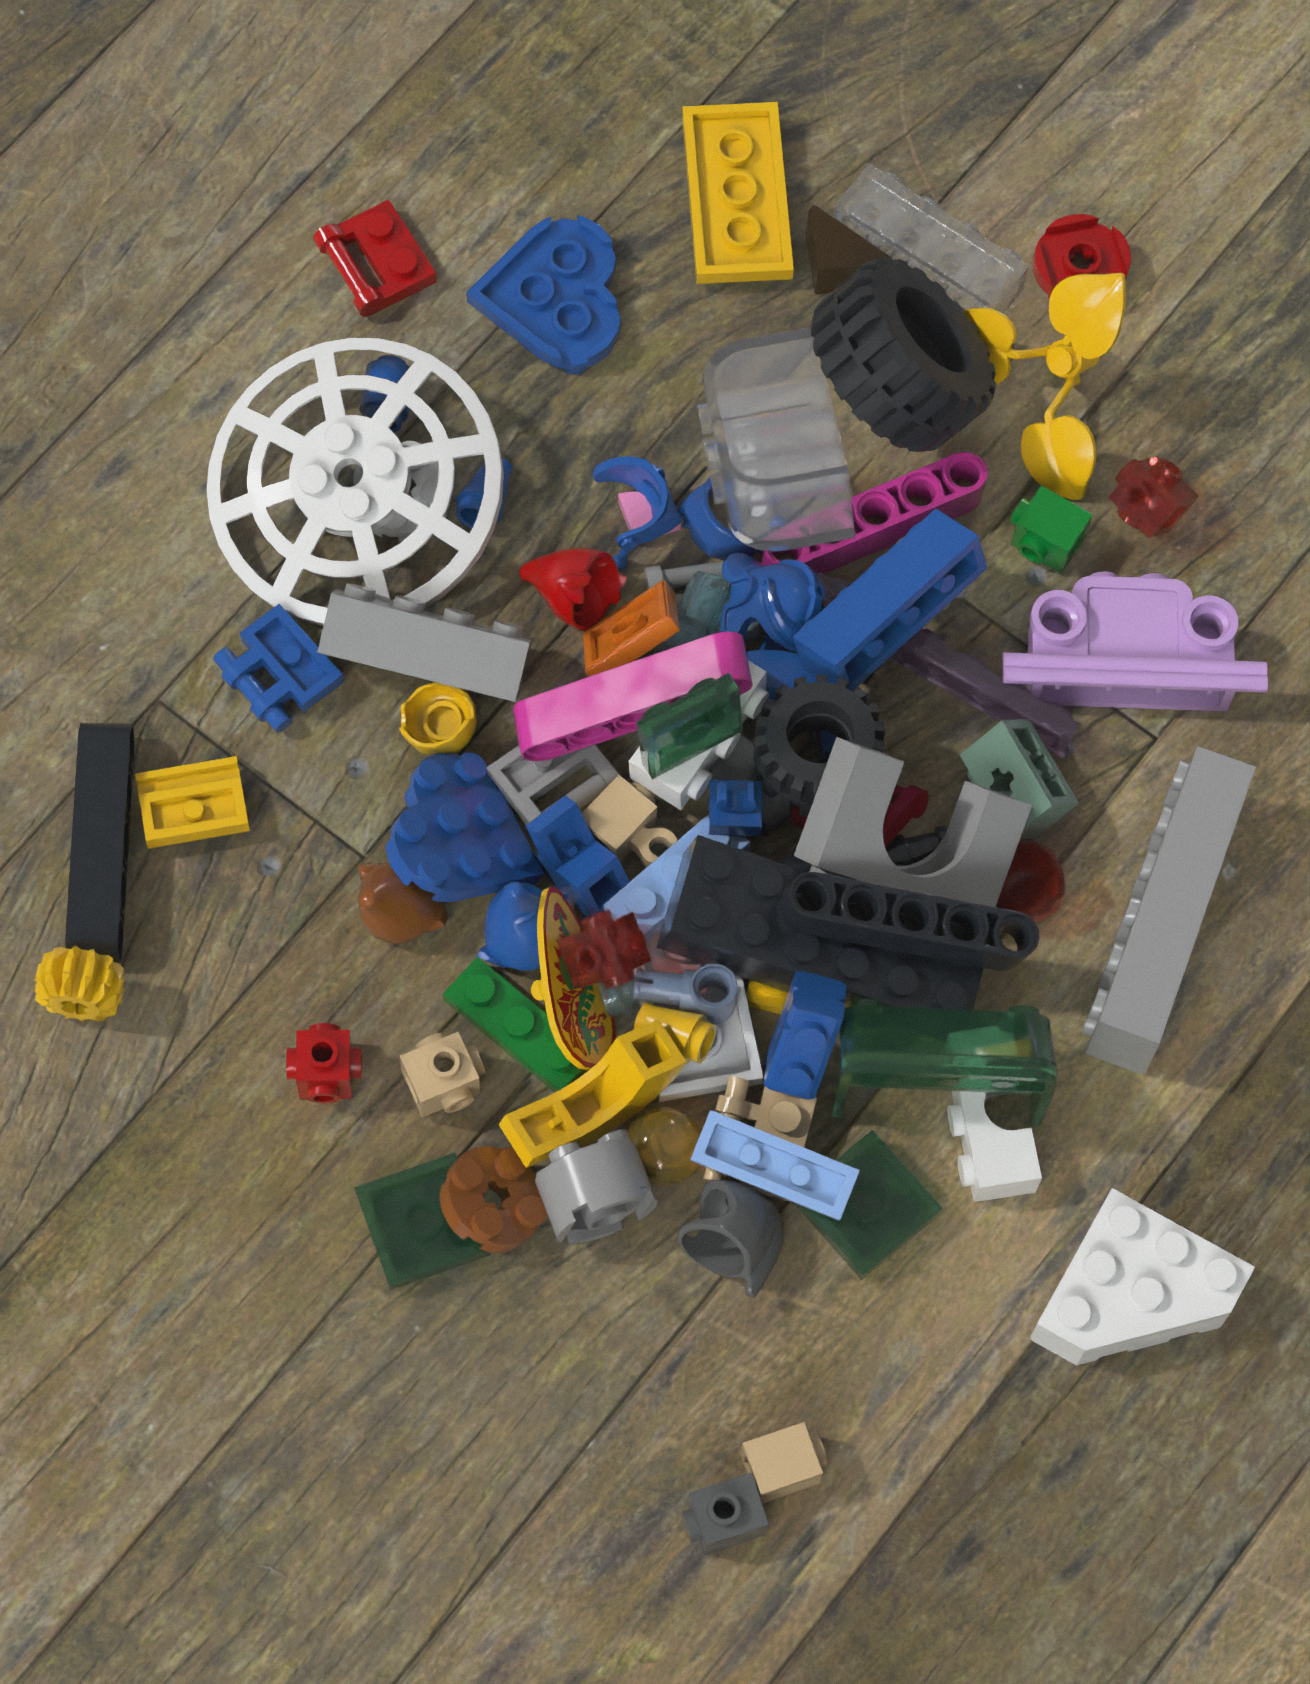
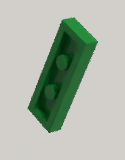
M476 957L443 993V1001L554 1093L580 1078L586 1071L578 1069L566 1059L555 1042L547 1014L480 958Z

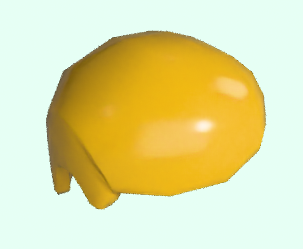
M431 682L418 687L400 707L401 727H399V730L405 740L421 754L429 756L437 753L456 754L470 742L477 724L476 707L470 694L466 693L464 689Z

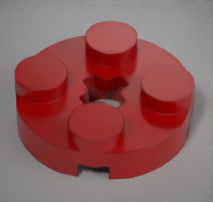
M1073 214L1053 221L1046 228L1045 234L1038 240L1035 248L1033 272L1037 283L1048 294L1050 299L1056 285L1070 276L1078 274L1123 273L1126 280L1131 265V252L1124 235L1114 226L1110 230L1107 226L1098 223V217L1088 214ZM1082 253V257L1085 260L1092 259L1094 262L1089 265L1088 269H1080L1072 265L1074 254Z

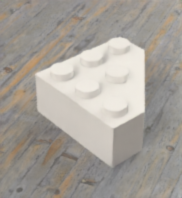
M1112 1188L1040 1317L1030 1340L1077 1366L1126 1350L1130 1352L1168 1342L1170 1339L1179 1336L1218 1329L1234 1308L1255 1267Z

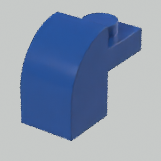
M565 795L528 823L526 828L537 848L533 855L538 860L546 876L562 894H568L567 900L576 909L596 923L604 917V904L630 881L618 857L594 839L577 803Z

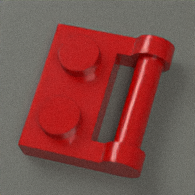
M389 199L338 225L334 223L325 225L313 236V241L320 252L328 254L355 297L353 304L363 317L373 315L437 283L436 272ZM355 241L382 286L377 288L369 285L345 245Z

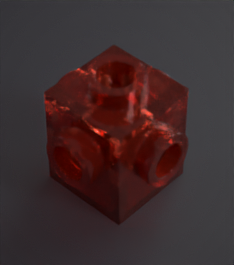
M1155 456L1139 461L1134 459L1125 465L1115 478L1118 486L1108 498L1118 507V515L1125 523L1133 528L1141 529L1151 538L1170 532L1197 500L1199 495L1182 480L1183 473L1173 462Z
M610 909L592 914L580 920L583 928L556 940L574 989L602 981L606 989L623 985L635 979L634 969L651 961L644 934L638 926L634 912L612 917Z

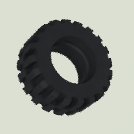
M891 257L876 258L864 263L817 304L810 327L811 336L814 338L812 344L815 356L820 357L822 362L820 367L825 377L830 378L834 384L836 394L841 400H845L852 408L851 412L860 421L864 420L871 426L873 433L880 438H888L890 444L898 448H907L908 451H934L944 445L990 406L996 389L994 364L989 362L990 352L986 343L981 342L978 336L979 331L973 321H969L962 312L964 309L956 300L953 301L945 293L946 289L937 281L932 282L927 278L926 273L918 267H909L906 261L900 259L892 260Z

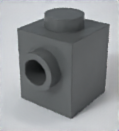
M752 1473L689 1492L687 1500L689 1509L681 1511L683 1524L690 1543L700 1541L704 1555L765 1536L769 1527V1522Z

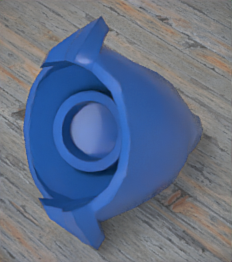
M511 882L505 885L491 899L484 924L486 945L481 947L477 955L478 958L503 968L510 967L522 971L540 968L537 919L542 890L529 883ZM563 894L567 900L568 894Z

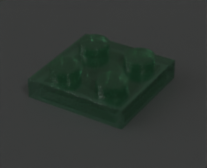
M730 673L718 679L710 677L698 682L689 690L688 695L671 704L662 702L651 707L643 714L642 719L636 722L642 764L652 780L743 731L740 690Z
M873 1130L836 1159L838 1162L860 1170L840 1221L795 1204L861 1280L938 1217L943 1209Z
M455 1153L354 1187L390 1291L491 1255V1253L479 1249L483 1244L475 1242L469 1236L465 1240L459 1237L451 1229L443 1215L439 1197L441 1185L446 1181L448 1169L457 1160Z

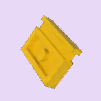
M237 756L135 773L148 849L250 831Z

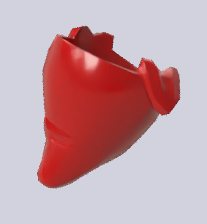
M583 547L563 549L529 561L519 569L520 579L536 588L537 593L543 597L552 613L579 631H586L600 622L610 605L618 603L621 599V588L626 584L627 578L619 572L615 560L609 553Z

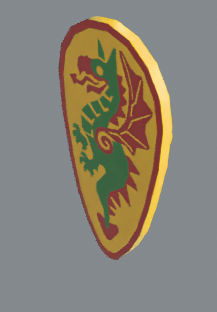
M552 886L542 891L538 907L537 938L541 980H536L532 984L531 993L536 1000L545 1001L552 1034L566 1059L578 1069L589 1071L603 1058L616 1039L614 1015L603 979L583 928L564 895L557 887Z

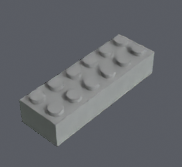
M1199 746L1196 747L1190 763L1180 760L1165 797L1158 823L1150 839L1145 860L1134 884L1126 913H1124L1119 926L1114 947L1099 982L1098 992L1081 1033L1091 1037L1085 1054L1141 1075L1145 1074L1164 1033L1256 766Z

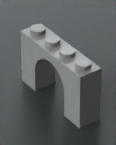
M836 737L794 856L812 864L809 872L839 877L843 875L859 881L995 907L1032 805L965 781L948 829L938 847L930 855L917 863L896 866L888 856L884 845L883 823L904 761Z

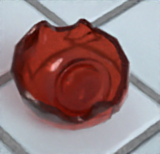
M1019 841L995 907L1026 914L1036 924L1042 923L1058 911L1064 899L1066 879L1063 868L1053 850L1036 841Z

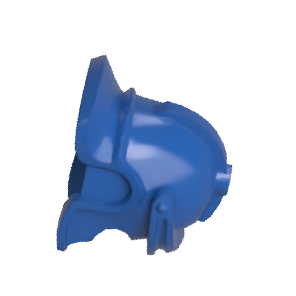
M730 554L722 564V574L725 580L731 584L730 602L724 605L721 615V632H737L744 637L751 623L759 622L766 631L760 650L781 651L785 647L791 651L798 652L793 636L800 631L808 620L813 619L822 611V600L826 595L825 587L820 582L817 573L811 567L798 560H782L779 564L764 566L747 554Z

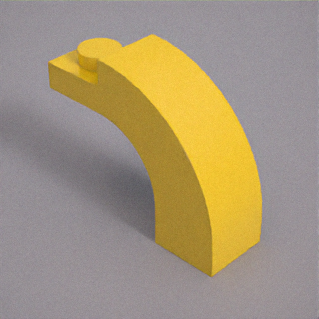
M657 1019L618 1036L603 1058L588 1072L561 1090L506 1114L499 1123V1126L524 1166L528 1168L548 1159V1154L562 1145L578 1143L581 1149L619 1127L653 1101L676 1078L687 1061L660 1020Z

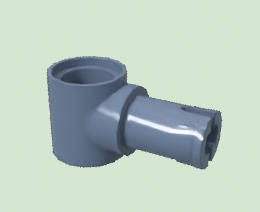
M707 964L700 967L697 971L684 970V974L644 970L637 967L633 1001L635 1002L646 1001L680 1006V1011L706 1015L707 1022L715 1025L727 1021L734 1012L738 991L737 979L734 973L726 966ZM715 986L722 989L727 997L720 1002L712 1003L702 998L700 992L707 987Z

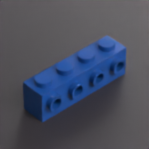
M933 510L920 523L915 524L908 531L907 535L886 554L878 557L872 566L856 581L841 590L836 599L816 617L808 620L800 631L793 636L803 669L815 677L816 675H828L827 683L836 684L838 678L849 681L848 690L853 691L987 569L979 536L941 511Z

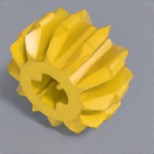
M77 946L72 947V949L56 947L53 951L44 953L41 964H38L34 979L36 981L35 1001L41 1006H46V1010L50 1013H59L64 1015L66 1019L76 1018L82 1022H86L87 1019L97 1022L104 1021L106 1017L116 1015L118 1005L122 1002L125 989L123 988L124 968L118 963L113 962L111 956L97 954L94 949L87 951Z

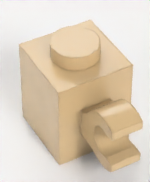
M620 775L582 812L594 839L614 853L620 862L631 851H634L639 856L643 865L648 867L658 858L650 851L653 845L663 844L669 849L678 841L670 830L661 827L654 828L657 819V806L655 805L656 800L653 795L637 782L630 784Z

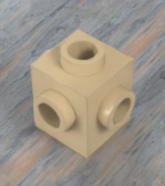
M459 1032L446 1036L445 1033L430 1035L417 1043V1049L400 1055L402 1074L422 1118L442 1109L446 1113L461 1110L474 1101L473 1096L480 1094L479 1076L485 1074L482 1060L474 1044L465 1047Z

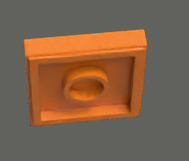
M661 580L583 632L585 673L588 677L633 662L680 631L675 592L666 580Z

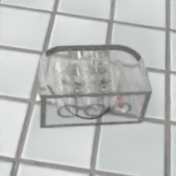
M810 327L732 342L716 351L706 363L703 371L706 403L697 405L702 435L711 434V438L702 439L707 469H717L718 474L710 475L715 505L724 503L729 527L735 537L747 546L758 550L785 551L855 538L848 466L827 380L820 367L822 362L820 357L815 356L812 346L814 338L811 336Z

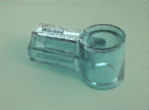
M699 570L693 574L677 606L680 631L650 650V653L653 655L715 634L721 623L724 605L730 602L731 587L729 582L715 573L710 574Z

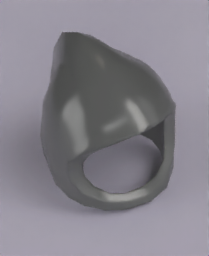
M712 1180L705 1185L701 1194L700 1220H694L681 1227L678 1233V1243L690 1259L709 1271L727 1278H744L747 1281L745 1294L754 1298L765 1284L777 1262L783 1245L784 1223L776 1206L768 1197L756 1189L735 1181ZM699 1230L695 1237L688 1236L687 1232Z

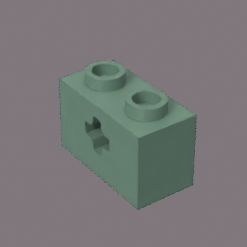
M1030 719L1001 720L960 754L968 769V777L971 783L1032 805L1020 839L1037 838L1079 805L1078 800Z

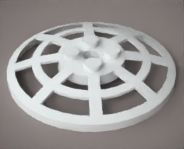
M346 338L323 342L298 351L270 367L244 391L230 409L217 434L209 461L207 480L209 517L218 545L231 568L255 595L273 608L280 604L295 619L319 626H324L328 608L304 603L291 597L304 569L314 574L332 578L363 577L366 587L376 590L374 598L394 603L395 599L391 601L383 571L391 569L410 558L434 535L458 550L451 562L429 582L404 596L425 602V609L442 599L465 578L481 557L495 529L503 494L504 471L501 448L492 421L475 392L453 369L433 355L404 343L380 338ZM349 350H376L402 356L414 361V363L398 383L369 375H345L338 377L334 353ZM315 359L318 382L292 395L274 411L270 418L248 408L256 396L278 377L302 363ZM432 372L442 378L462 399L475 421L479 434L452 439L448 438L446 430L435 412L415 394ZM368 390L385 394L387 397L374 416L369 418L359 415H346L341 391ZM318 397L322 398L326 421L314 427L305 437L283 425L300 407ZM405 406L410 408L422 420L431 434L433 442L406 448L402 446L397 436L390 430V427ZM237 425L258 435L248 463V493L221 504L220 479L222 461L228 440ZM272 442L293 453L289 479L262 488L263 464L267 450ZM484 454L486 468L484 495L477 520L471 532L468 533L444 518L454 489V459ZM438 462L437 487L430 508L408 496L412 478L411 468ZM351 464L361 466L363 468V476L358 484L352 487H343L338 484L339 472L345 466ZM293 499L308 518L294 544L289 542L276 528L267 510L269 507ZM253 513L254 519L266 540L280 555L286 558L273 586L260 578L243 559L230 537L227 523ZM397 514L418 525L400 544L382 554L378 553L373 532L386 525ZM326 531L339 536H353L359 560L332 561L316 557L312 553Z

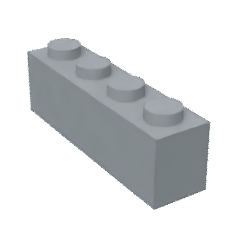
M346 583L345 590L336 589L331 593L317 653L514 702L518 699L533 637L522 635L524 627L500 620H494L493 627L473 623L474 614L452 608H445L444 615L425 611V602L404 596H395L394 603L374 598L376 590L357 584Z

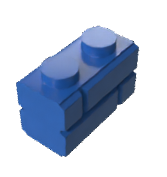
M802 970L795 972L775 1028V1034L767 1051V1067L764 1076L765 1087L769 1090L807 1100L815 1099L844 1019L846 984L836 979Z

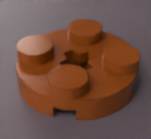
M481 1146L465 1152L450 1166L446 1181L441 1185L439 1195L441 1209L451 1229L463 1240L469 1236L475 1242L483 1244L479 1249L489 1253H504L518 1248L535 1233L537 1228L547 1218L546 1209L535 1183L536 1175L530 1167L526 1168L513 1147L500 1149L493 1146ZM489 1190L495 1192L501 1199V1210H498L495 1203H486L483 1195Z

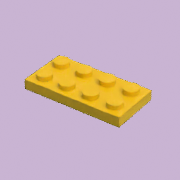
M778 102L683 106L682 122L696 284L793 279L794 267Z

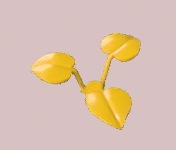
M1123 273L1078 274L1070 276L1057 284L1049 299V318L1053 327L1065 336L1052 345L1040 348L1011 349L1016 339V328L1014 323L1000 311L985 307L962 311L967 319L973 321L978 329V336L981 342L986 343L990 352L989 362L994 364L996 372L994 378L996 385L1002 383L1008 377L1011 370L1010 358L1020 360L1046 357L1049 370L1058 377L1066 379L1065 384L1045 412V423L1037 422L1028 425L1024 429L1021 439L1022 459L1030 475L1040 485L1063 498L1080 500L1085 497L1088 482L1095 469L1097 450L1094 436L1087 425L1080 419L1070 415H1064L1055 419V414L1072 388L1080 384L1079 374L1093 368L1098 363L1100 356L1106 354L1118 339L1126 305V283Z

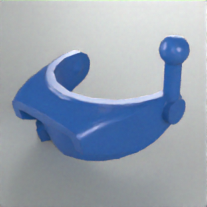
M631 456L617 457L606 460L594 468L593 478L595 482L612 481L629 485L643 494L651 506L653 518L648 523L622 533L616 539L620 551L613 559L617 564L618 570L622 571L628 567L627 557L630 550L673 530L681 523V515L675 507L665 479L664 469L657 467L655 464H650V461L647 459Z
M721 472L713 474L708 481L691 492L678 507L677 512L681 516H685L683 528L689 529L693 542L708 554L709 557L726 560L728 555L733 553H744L749 556H753L758 552L759 554H764L765 540L768 535L754 542L753 539L756 537L736 534L725 528L714 517L709 507L708 496L728 483L729 478L726 474H721ZM782 515L773 516L769 529L784 524L786 518Z

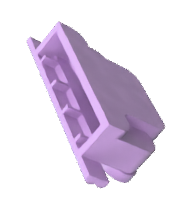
M1096 572L1079 579L1075 583L1072 593L1064 590H1052L1042 594L1033 604L1030 614L1028 653L1003 652L1002 655L1003 683L1027 684V704L1228 711L1235 692H1267L1268 668L1267 662L1235 661L1234 636L1238 629V616L1229 602L1212 595L1201 596L1193 600L1192 592L1184 582L1177 579H1168L1167 576L1158 573L1145 574L1140 577H1118L1117 574L1112 572Z

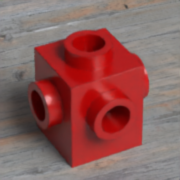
M318 1023L309 1026V1030H296V1048H287L286 1050L287 1080L296 1079L300 1100H309L315 1103H333L340 1099H352V1079L362 1078L361 1047H352L350 1030H340V1026L335 1024ZM315 1059H329V1060L326 1061V1062H318V1061H316Z

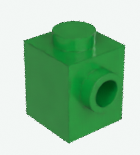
M1041 485L1032 500L1024 497L1015 509L1010 519V523L1015 526L1011 545L1016 547L1019 553L1027 560L1034 563H1044L1063 573L1087 536L1093 514Z

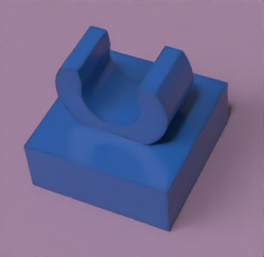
M710 780L709 835L761 836V781Z

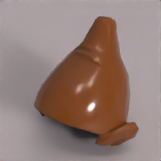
M368 862L358 865L362 881L358 894L359 916L374 938L401 944L416 939L425 932H431L445 926L449 916L443 903L431 900L435 895L434 893L421 889L413 881L406 886L393 871L389 862L379 864Z

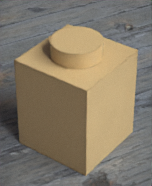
M805 1422L743 1442L740 1452L747 1474L752 1473L762 1504L820 1484L823 1475L821 1467L828 1465L827 1456L818 1434L809 1436Z

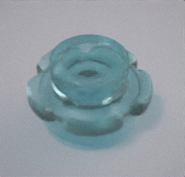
M612 967L610 974L597 978L604 1007L610 1017L622 1013L629 1017L632 1015V1005L639 1003V1001H633L634 979L630 973L621 975L617 967Z

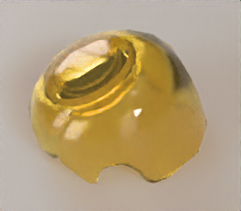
M656 1107L641 1113L626 1127L630 1140L634 1141L651 1184L672 1187L677 1183L680 1184L698 1171L700 1165L690 1161L702 1129L699 1123L692 1119L690 1114L671 1107Z

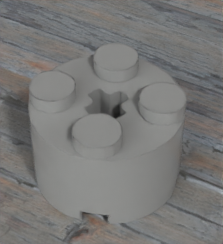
M626 1130L610 1132L599 1138L597 1143L581 1149L578 1143L562 1145L548 1154L551 1164L536 1173L535 1183L559 1242H562L565 1236H567L569 1244L584 1243L608 1236L624 1229L621 1220L635 1212L639 1221L650 1214L658 1204L634 1141L630 1140Z

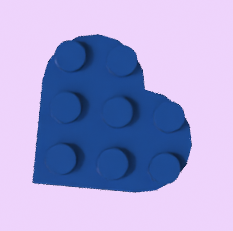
M577 216V220L560 219L552 221V217L545 218L528 230L466 292L467 302L540 360L556 368H562L568 374H580L587 367L593 366L607 357L617 343L620 334L621 319L617 310L616 298L607 289L613 281L616 271V257L612 249V240L599 224L583 216Z
M472 752L464 753L461 756L450 753H437L425 758L410 776V787L405 792V801L408 809L404 810L392 825L391 836L385 846L390 866L401 882L408 886L413 881L421 889L434 893L435 895L431 900L437 902H455L497 893L511 882L535 885L545 873L533 855L534 852L503 793L487 774L485 761L479 755Z

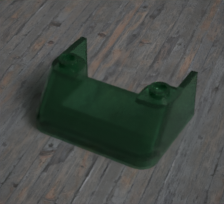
M872 999L852 1000L849 1002V1007L844 1010V1019L832 1049L831 1117L842 1118L849 1087L1030 1094V1125L1040 1126L1057 1087V1064L1050 1019L1039 1014L1038 1008L1024 1005L1010 1007L1007 1011L888 1007L881 1006L880 1002Z

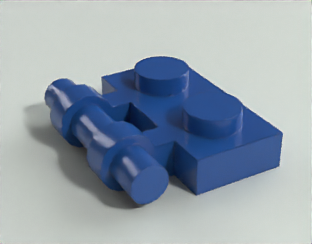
M280 604L240 632L241 642L248 648L247 652L237 658L228 647H224L213 657V661L223 671V680L231 689H239L251 703L250 710L260 722L267 721L277 733L285 730L292 722V719L281 708L288 700L292 698L301 710L305 712L344 683L343 674L325 654L317 653L318 646ZM262 666L277 681L267 690L253 676L254 672Z

